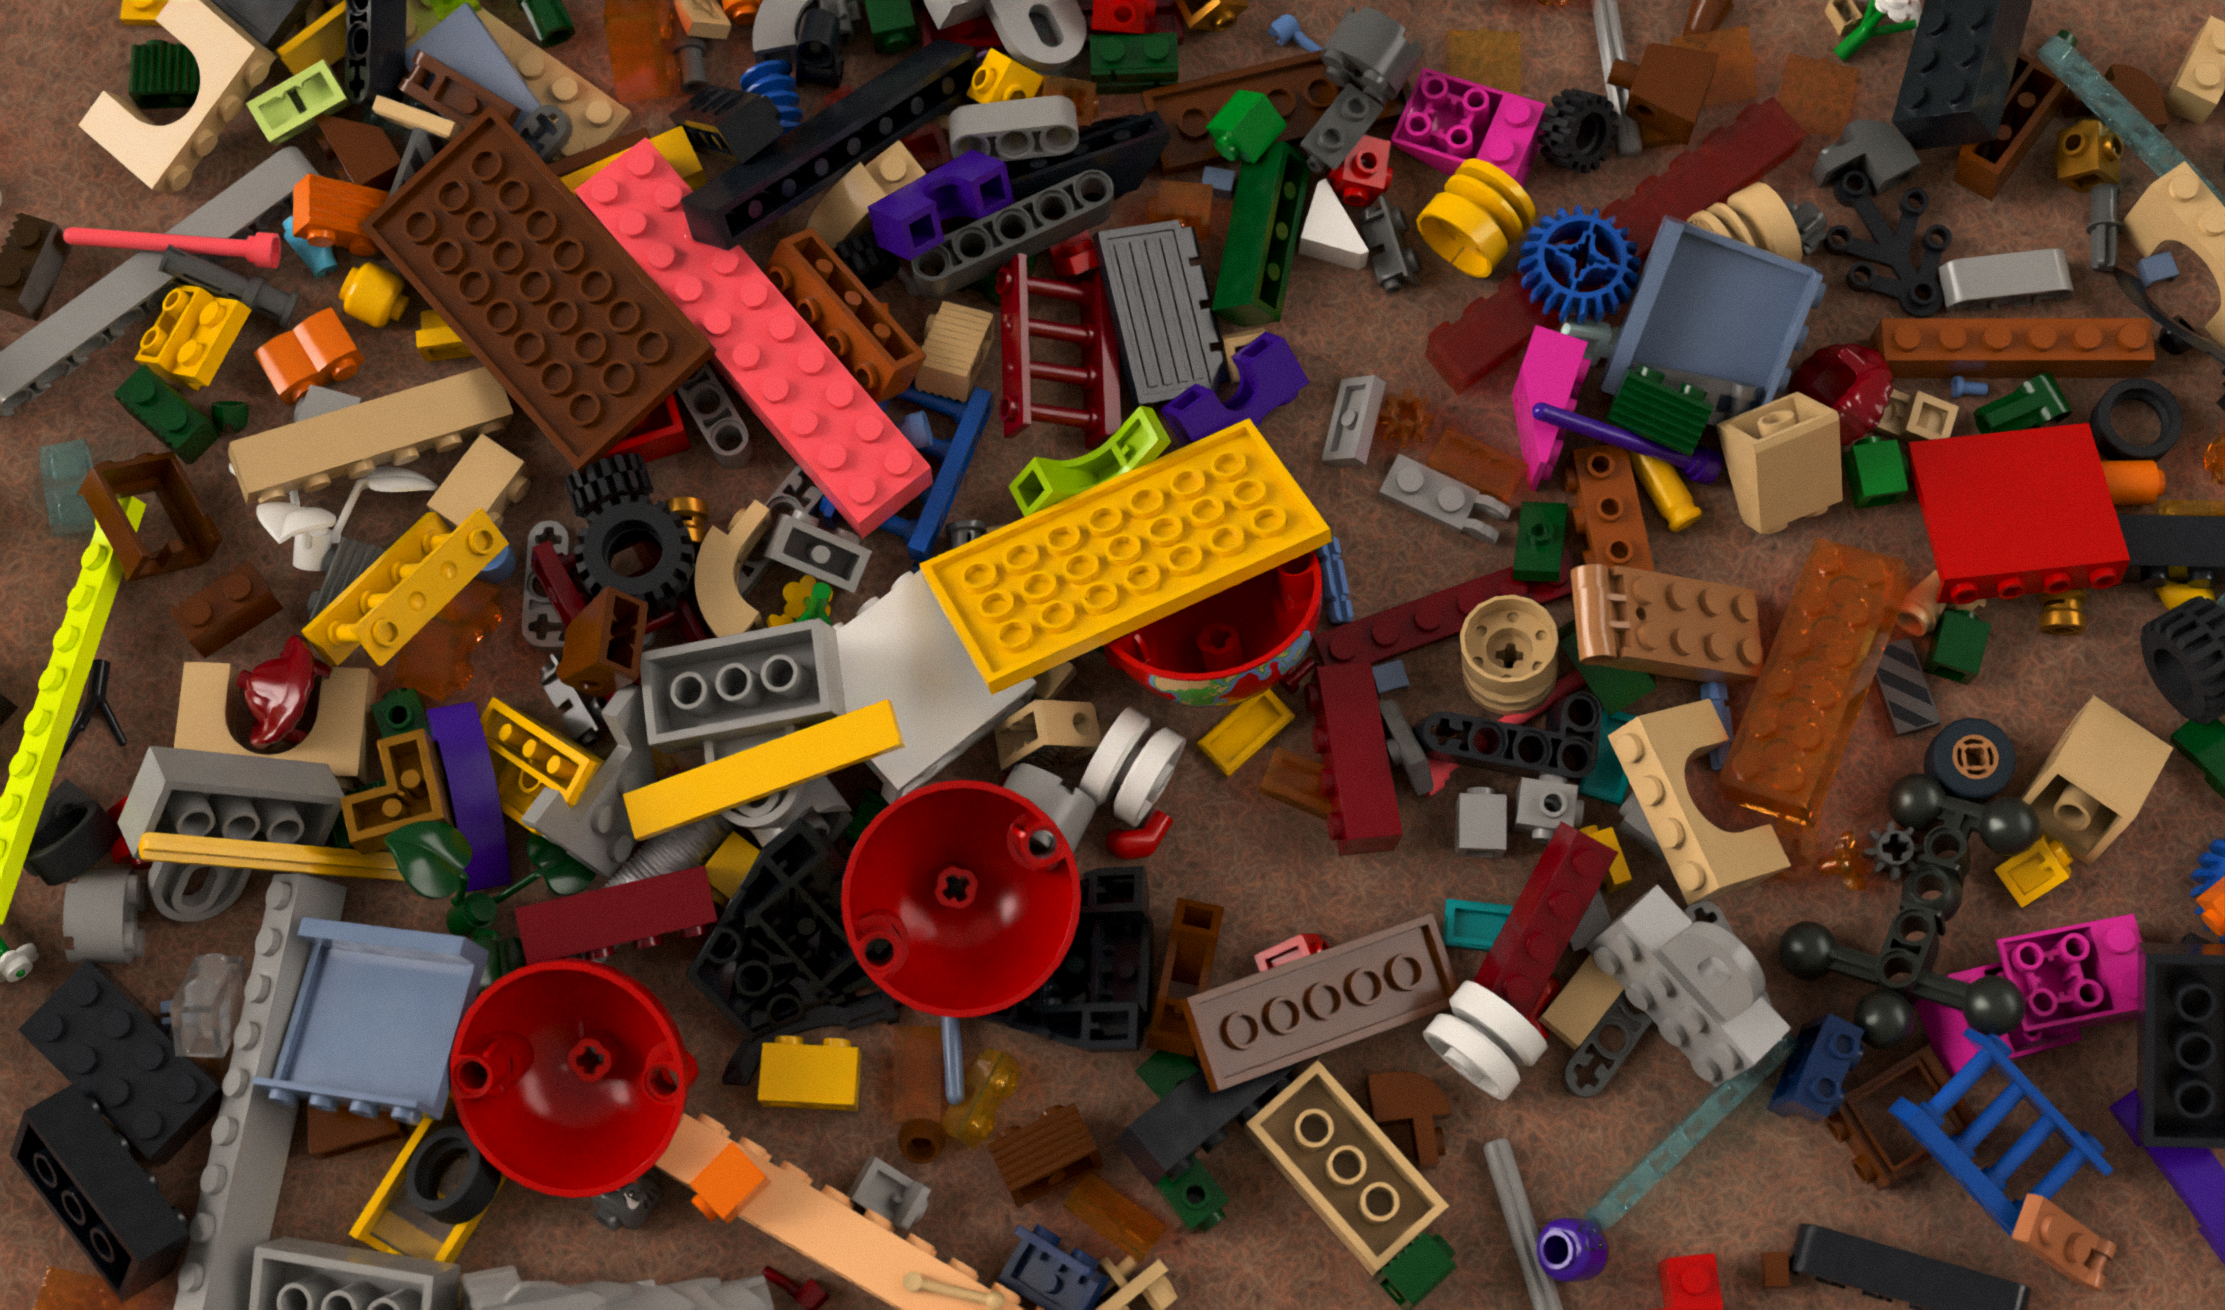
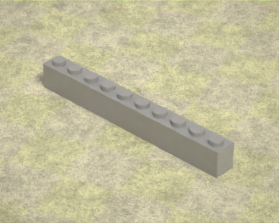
M302 873L273 874L272 883L266 893V909L262 927L255 940L256 953L251 975L244 989L245 1001L240 1023L234 1032V1049L229 1071L223 1080V1097L218 1119L212 1128V1145L207 1167L201 1176V1193L196 1215L189 1228L190 1241L185 1263L178 1276L179 1289L174 1310H249L255 1246L269 1242L300 1099L297 1106L273 1102L268 1099L270 1092L252 1084L254 1076L273 1079L313 948L311 942L297 935L302 918L340 921L347 887Z

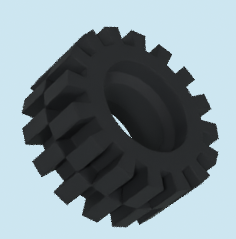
M1571 88V90L1565 89L1561 91V96L1555 95L1551 99L1554 107L1546 106L1543 112L1548 117L1546 122L1540 121L1539 129H1543L1544 134L1538 136V143L1545 145L1540 149L1542 156L1547 157L1545 161L1551 165L1587 174L1590 173V169L1597 170L1601 167L1599 160L1606 162L1610 156L1606 149L1607 147L1613 149L1616 141L1611 140V135L1618 134V126L1612 124L1613 121L1618 119L1617 112L1611 111L1614 107L1612 101H1608L1607 97L1575 88ZM1579 125H1580V130H1579L1578 136H1577V138H1576L1577 130H1578V127H1579Z
M870 230L864 231L859 237L857 234L850 236V240L846 242L842 240L836 243V248L832 249L868 290L883 286V281L891 280L894 277L892 274L899 271L900 262L896 254L877 246L874 231L872 233Z
M627 453L624 456L617 454L611 459L606 457L599 459V462L595 464L589 463L585 467V474L574 470L573 474L567 475L565 477L566 480H564L575 515L581 518H586L592 511L599 516L604 512L601 504L608 500L611 501L612 506L621 504L619 496L630 495L632 502H638L640 495L650 496L649 494L654 492L647 467L640 453Z

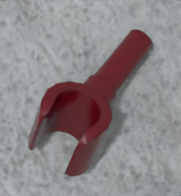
M766 1266L762 1272V1275H765L767 1280L787 1291L805 1310H818L829 1299L828 1294L812 1277L803 1286L799 1287L794 1281L770 1266Z

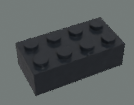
M1925 0L1891 120L1916 151L1996 140L2033 0Z
M2138 943L2136 1133L2143 1146L2225 1148V944Z
M88 959L18 1029L72 1084L75 1083L85 1096H91L99 1105L102 1114L149 1160L166 1165L220 1110L223 1097V1082L168 1028L164 1027L162 1022L106 967Z
M74 1083L24 1111L10 1157L123 1304L173 1271L190 1232L182 1212L175 1206L170 1207L159 1193L158 1183L152 1173L147 1169H141L132 1158L125 1138L118 1132L113 1133L102 1119V1112L97 1102L91 1096H85Z

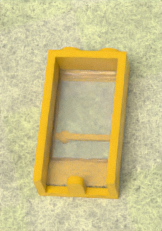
M451 1087L442 1119L423 1118L352 1227L349 1235L367 1243L380 1252L454 1263L492 1201L482 1213L469 1222L449 1225L438 1222L419 1211L409 1201L405 1188L407 1168L414 1152L422 1142L439 1129L450 1126L463 1127L453 1100ZM469 1152L462 1153L456 1157L444 1170L438 1186L439 1199H443L454 1192L464 1180L469 1168ZM501 1173V1182L495 1196L507 1179V1176Z

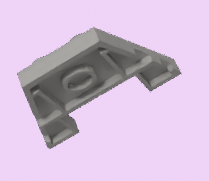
M629 684L618 689L601 712L617 742V747L593 777L578 803L570 809L560 791L544 787L521 818V821L527 827L539 831L546 840L564 848L568 855L594 873L608 878L613 877L638 842L634 838L622 794L657 782L652 749L648 745L642 691L635 684Z

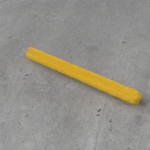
M144 832L138 843L140 858L144 861L405 881L391 852L375 851L362 855L357 849L159 832Z

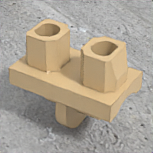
M1130 1255L1117 1266L1107 1256L1100 1260L1099 1264L1105 1271V1276L1110 1279L1101 1296L1114 1286L1119 1291L1096 1310H1129L1126 1305L1140 1294L1153 1310H1164L1177 1300L1178 1297L1170 1281L1165 1276L1168 1269L1160 1259L1129 1283L1125 1277L1139 1267Z

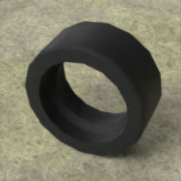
M2134 378L2125 379L2109 388L2093 407L2089 424L2097 449L2110 461L2153 460L2157 462L2180 438L2183 417L2180 405L2174 395L2165 387L2151 380ZM2135 399L2146 403L2154 409L2161 420L2162 429L2159 438L2153 444L2143 447L2124 441L2117 435L2111 425L2110 414L2116 404L2124 400Z
M96 800L85 801L71 807L45 825L33 837L25 860L47 886H56L80 875L99 861L118 840L121 830Z
M450 1126L439 1129L430 1135L414 1152L407 1168L405 1188L409 1201L419 1211L438 1222L457 1225L469 1222L484 1211L496 1194L501 1182L502 1172L486 1160L472 1143L464 1127ZM469 1152V1168L464 1180L454 1192L443 1199H439L438 1186L444 1170L456 1157L462 1153Z

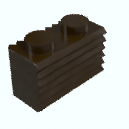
M19 213L16 215L17 221L12 223L14 228L8 231L10 236L5 238L7 244L1 246L3 252L0 253V309L38 321L73 245L65 242L63 238L64 232L59 228V225L28 214Z

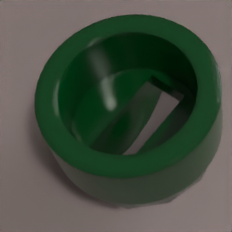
M242 401L212 402L213 424L222 433H226L227 424H233L234 434L241 432L248 423L249 403Z

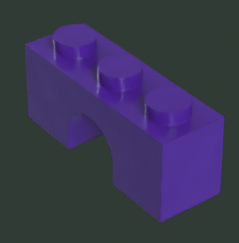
M972 149L867 207L877 246L910 261L945 241L941 221L957 216H966L979 220L1012 204L1014 200L1006 163Z
M1265 331L1231 357L1239 371L1240 383L1236 393L1229 400L1220 402L1213 390L1195 383L1161 408L1162 413L1183 447L1250 418L1255 427H1258L1263 422V417L1277 406H1284L1298 396V391L1307 385L1309 380L1284 338Z

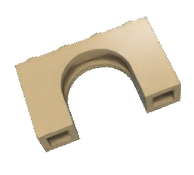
M169 0L155 19L192 52L198 63L200 71L199 93L191 109L182 118L171 124L158 126L127 98L103 90L78 125L148 187L168 195H173L176 191H180L187 186L192 178V172L204 156L215 148L220 133L229 121L235 119L240 114L244 106L243 102L254 87L266 79L270 70L269 67L276 59L272 52L210 0Z
M2184 161L2150 184L2122 221V232L2145 258L2153 256L2173 241L2183 243L2201 257L2213 273L2221 294L2220 309L2204 328L2225 349V207Z
M184 662L174 748L325 763L329 765L340 788L345 793L348 790H352L353 786L366 785L368 781L374 714L370 705L376 703L378 679L369 668L331 667L330 679L321 678L317 718L308 736L296 747L286 752L264 755L245 749L237 735L236 716L240 688H237L236 682L240 672L231 663Z
M1710 698L1637 716L1608 735L1609 741L1688 906L1754 886L1791 866L1771 824L1739 833L1723 831L1711 824L1699 812L1689 795L1685 782L1686 762L1703 757L1730 740Z

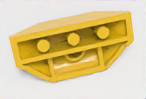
M495 697L491 698L480 719L493 765L502 812L539 836L543 834L523 824L521 818L544 787L560 791L571 809L578 803L593 777L605 763L603 759L563 733Z

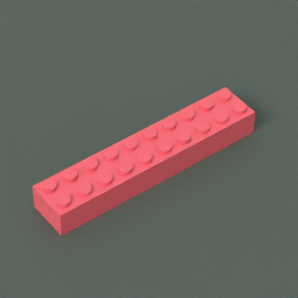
M646 137L574 190L580 202L717 349L709 361L861 539L865 538L933 484L931 466L742 247L738 244L727 251L693 240L681 203V199L693 191Z

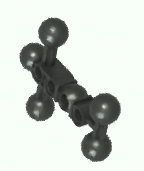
M1909 773L1898 778L1889 790L1887 807L1891 817L1898 825L1905 829L1912 827L1913 831L1928 830L1939 822L1944 823V825L1929 831L1924 839L1925 855H1919L1917 860L1919 868L1912 871L1903 882L1902 901L1899 906L1900 912L1896 914L1891 923L1879 957L1838 945L1837 939L1831 931L1817 921H1801L1789 926L1781 936L1778 948L1780 963L1787 972L1800 980H1817L1828 975L1829 972H1833L1879 986L1880 989L1863 995L1855 1006L1852 1020L1853 1025L1864 1029L1861 1040L1874 1049L1892 1050L1907 1041L1913 1033L1915 1015L1911 1005L1919 1001V999L1963 1011L1965 1019L1975 1030L1985 1036L1994 1033L2001 1037L2014 1031L2025 1015L2026 1001L2023 992L2014 982L2004 976L1986 975L1970 984L1932 973L1931 971L1940 948L1938 935L1944 936L1946 932L1945 922L1954 917L1962 903L1963 879L1967 876L1971 867L1967 843L1971 832L1979 833L1984 844L1998 855L2018 856L2029 851L2038 839L2040 831L2038 815L2028 803L2019 798L2002 797L1984 806L1947 796L1945 789L1937 779L1926 773ZM1951 850L1957 852V855L1952 858L1943 859L1937 857L1943 851ZM1929 891H1939L1942 893L1941 896L1932 900L1921 897ZM1916 931L1927 934L1918 941L1905 939L1907 935ZM1897 973L1911 975L1905 982L1894 983L1889 981L1890 977Z

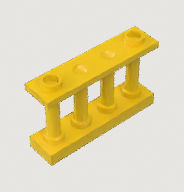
M477 508L453 532L449 530L436 512H427L301 632L329 666H339L359 645L365 648L378 666H383L509 543L482 508Z

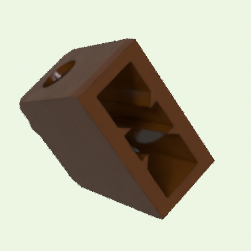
M1651 43L1646 48L1640 66L1615 58L1607 84L1630 91L1625 114L1629 118L1679 143L1688 145L1711 85L1720 54Z
M609 585L604 588L569 623L565 635L562 661L556 666L558 679L563 684L594 697L606 696L638 680L649 603Z
M307 1100L309 1154L319 1160L409 1136L406 1124L390 1118L391 1113L380 1111L379 1117L374 1119L351 1113L349 1111L350 1107L339 1105L337 1112H328L309 1106V1101Z

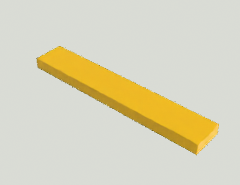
M886 699L622 795L634 838L638 841H643L905 747L893 704L890 700Z

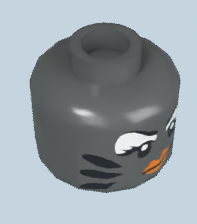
M650 1168L637 1180L615 1191L590 1197L597 1209L593 1214L594 1218L613 1232H617L620 1227L637 1230L643 1225L662 1198V1191L658 1185L661 1181L660 1176Z

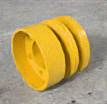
M1476 158L1465 159L1455 172V175H1452L1444 185L1445 192L1435 195L1418 216L1416 222L1420 234L1434 252L1448 262H1451L1464 247L1451 264L1467 275L1476 278H1486L1508 253V244H1515L1523 234V231L1536 218V208L1526 191L1503 170Z

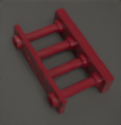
M1018 253L999 269L996 277V291L1000 294L1003 397L999 406V417L1004 422V438L1013 439L1029 427L1032 421L1079 427L1085 433V449L1095 450L1108 441L1121 427L1118 344L1099 267L1096 268L1080 284L1027 276V255ZM1028 294L1077 302L1081 310V326L1028 318ZM1029 336L1078 343L1082 349V368L1030 360ZM1030 378L1080 385L1084 395V410L1032 403Z
M548 540L532 547L530 566L567 630L569 623L594 598L591 599L584 590L578 592L571 580L573 572L577 571L576 564H578L574 552L568 555L562 552L557 554ZM645 540L629 542L616 552L618 553L632 547L644 569L625 577H638L650 572L661 558L654 543ZM680 595L677 597L679 606L672 612L666 606L660 610L662 617L655 620L652 619L650 613L647 614L644 635L675 622L686 643L714 638L709 630L703 631L686 599ZM640 670L638 680L631 684L642 685ZM617 690L606 696H603L607 704L614 696V694L617 692Z

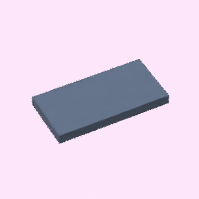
M466 2L406 49L405 66L409 72H411L415 65L412 59L419 49L522 109L512 127L514 130L536 108L542 106L473 7ZM431 72L423 87L429 90L437 75ZM439 113V115H440L442 118H445V119L450 120L449 118H447V117H445L444 115H442V114ZM548 117L542 121L545 130L538 138L531 136L530 133L526 136V139L537 145L540 151L545 146L537 141L545 133L554 136L558 132L554 121Z

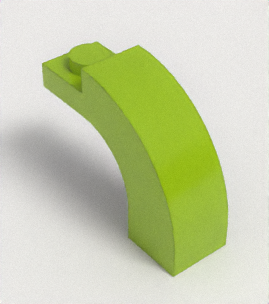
M1139 406L1114 435L1094 451L1070 460L1034 457L1008 487L1024 517L1154 461L1171 443V440L1154 410L1150 407Z

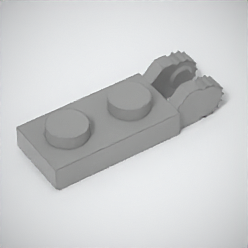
M1399 453L1378 495L1459 534L1462 531L1490 545L1496 543L1499 532L1477 519L1468 518L1472 508L1474 507L1487 513L1490 517L1506 521L1511 512V508L1505 503L1489 495H1482L1480 491Z

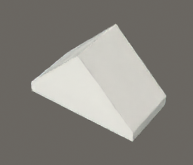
M1325 178L1317 183L1301 235L1298 253L1360 270L1366 267L1369 250Z

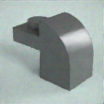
M1857 120L1846 124L1838 142L1825 147L1817 154V161L1810 175L1818 188L1836 180L1845 171H1860L1868 177L1871 184L1870 192L1875 198L1911 180L1921 161L1905 137L1894 127L1876 120Z

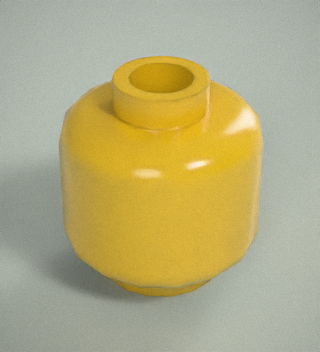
M371 262L365 263L360 269L355 266L352 267L338 296L344 300L343 308L348 315L375 328H383L390 319L399 322L410 299L403 295L405 288L403 278Z

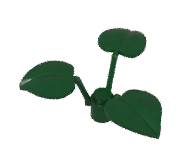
M420 821L393 831L383 840L392 853L405 882L417 894L433 900L446 898L457 890L456 896L451 899L453 906L446 914V924L449 931L455 936H463L468 939L473 937L474 943L489 951L477 993L478 997L498 979L519 968L528 966L521 939L511 937L502 941L499 931L486 929L496 920V906L544 876L548 888L558 896L577 894L591 884L596 876V873L568 855L564 848L531 832L527 842V852L532 863L538 867L537 870L492 898L480 892L471 893L465 897L469 875L463 869L472 859V848L466 837L459 830L443 822Z

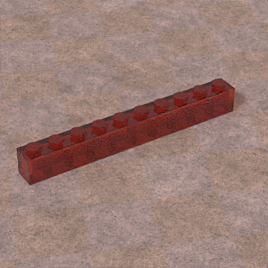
M1773 96L1761 105H1758L1757 102L1748 105L1736 117L1737 122L1727 129L1719 126L1703 140L1702 147L1693 153L1689 150L1682 152L1670 163L1667 172L1659 177L1655 174L1650 175L1636 187L1634 191L1636 194L1626 201L1619 198L1602 211L1600 215L1602 218L1600 219L1604 221L1615 214L1616 223L1614 228L1616 230L1628 227L1630 233L1626 241L1637 242L1638 249L1634 256L1641 258V264L1648 258L1664 214L1687 222L1690 216L1701 210L1706 211L1707 208L1717 202L1726 204L1730 196L1754 184L1800 150L1807 134ZM1568 239L1565 244H1575L1580 239ZM1595 245L1596 250L1601 255L1608 257L1600 247ZM1581 252L1579 260L1575 264V267H1577L1574 275L1575 278H1578L1584 266L1582 264L1583 252ZM1512 273L1499 284L1497 293L1487 300L1483 296L1477 298L1464 309L1463 317L1452 325L1446 321L1429 334L1425 357L1457 396L1528 346L1535 325L1552 329L1560 323V312L1555 309L1550 314L1544 316L1542 312L1545 304L1544 301L1531 304L1529 297L1533 289H1522L1521 285L1522 278L1526 274ZM1550 273L1554 280L1564 287L1563 280L1559 276ZM1601 284L1600 287L1585 286L1579 292L1596 291L1606 285Z

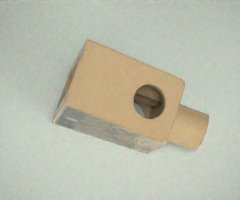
M1034 700L994 726L1001 771L1013 770L1015 765L1019 766L1020 763L1030 764L1039 768L1072 765L1096 751L1112 725L1108 720H1097L1096 709L1091 702Z

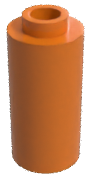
M2101 461L2114 506L2154 505L2158 496L2164 494L2165 474L2162 469H2158L2155 461Z

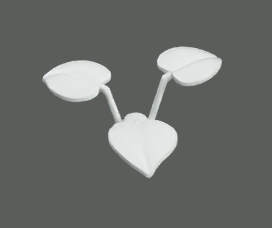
M230 462L229 471L235 475L233 466ZM375 467L376 470L373 473L356 481L337 522L336 516L327 510L315 507H300L298 490L289 492L291 503L270 502L259 504L256 509V515L263 527L279 544L295 536L292 562L294 567L307 571H324L326 555L331 549L332 543L338 544L340 542L341 532L363 490L370 488L381 492L421 490L436 492L439 486L426 476L409 469ZM334 526V529L330 530L328 527Z

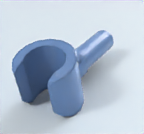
M1282 15L1270 25L1271 28L1268 30V34L1272 38L1278 35L1279 39L1276 42L1281 47L1292 39L1297 45L1302 46L1309 52L1323 49L1301 32L1299 23L1292 15Z

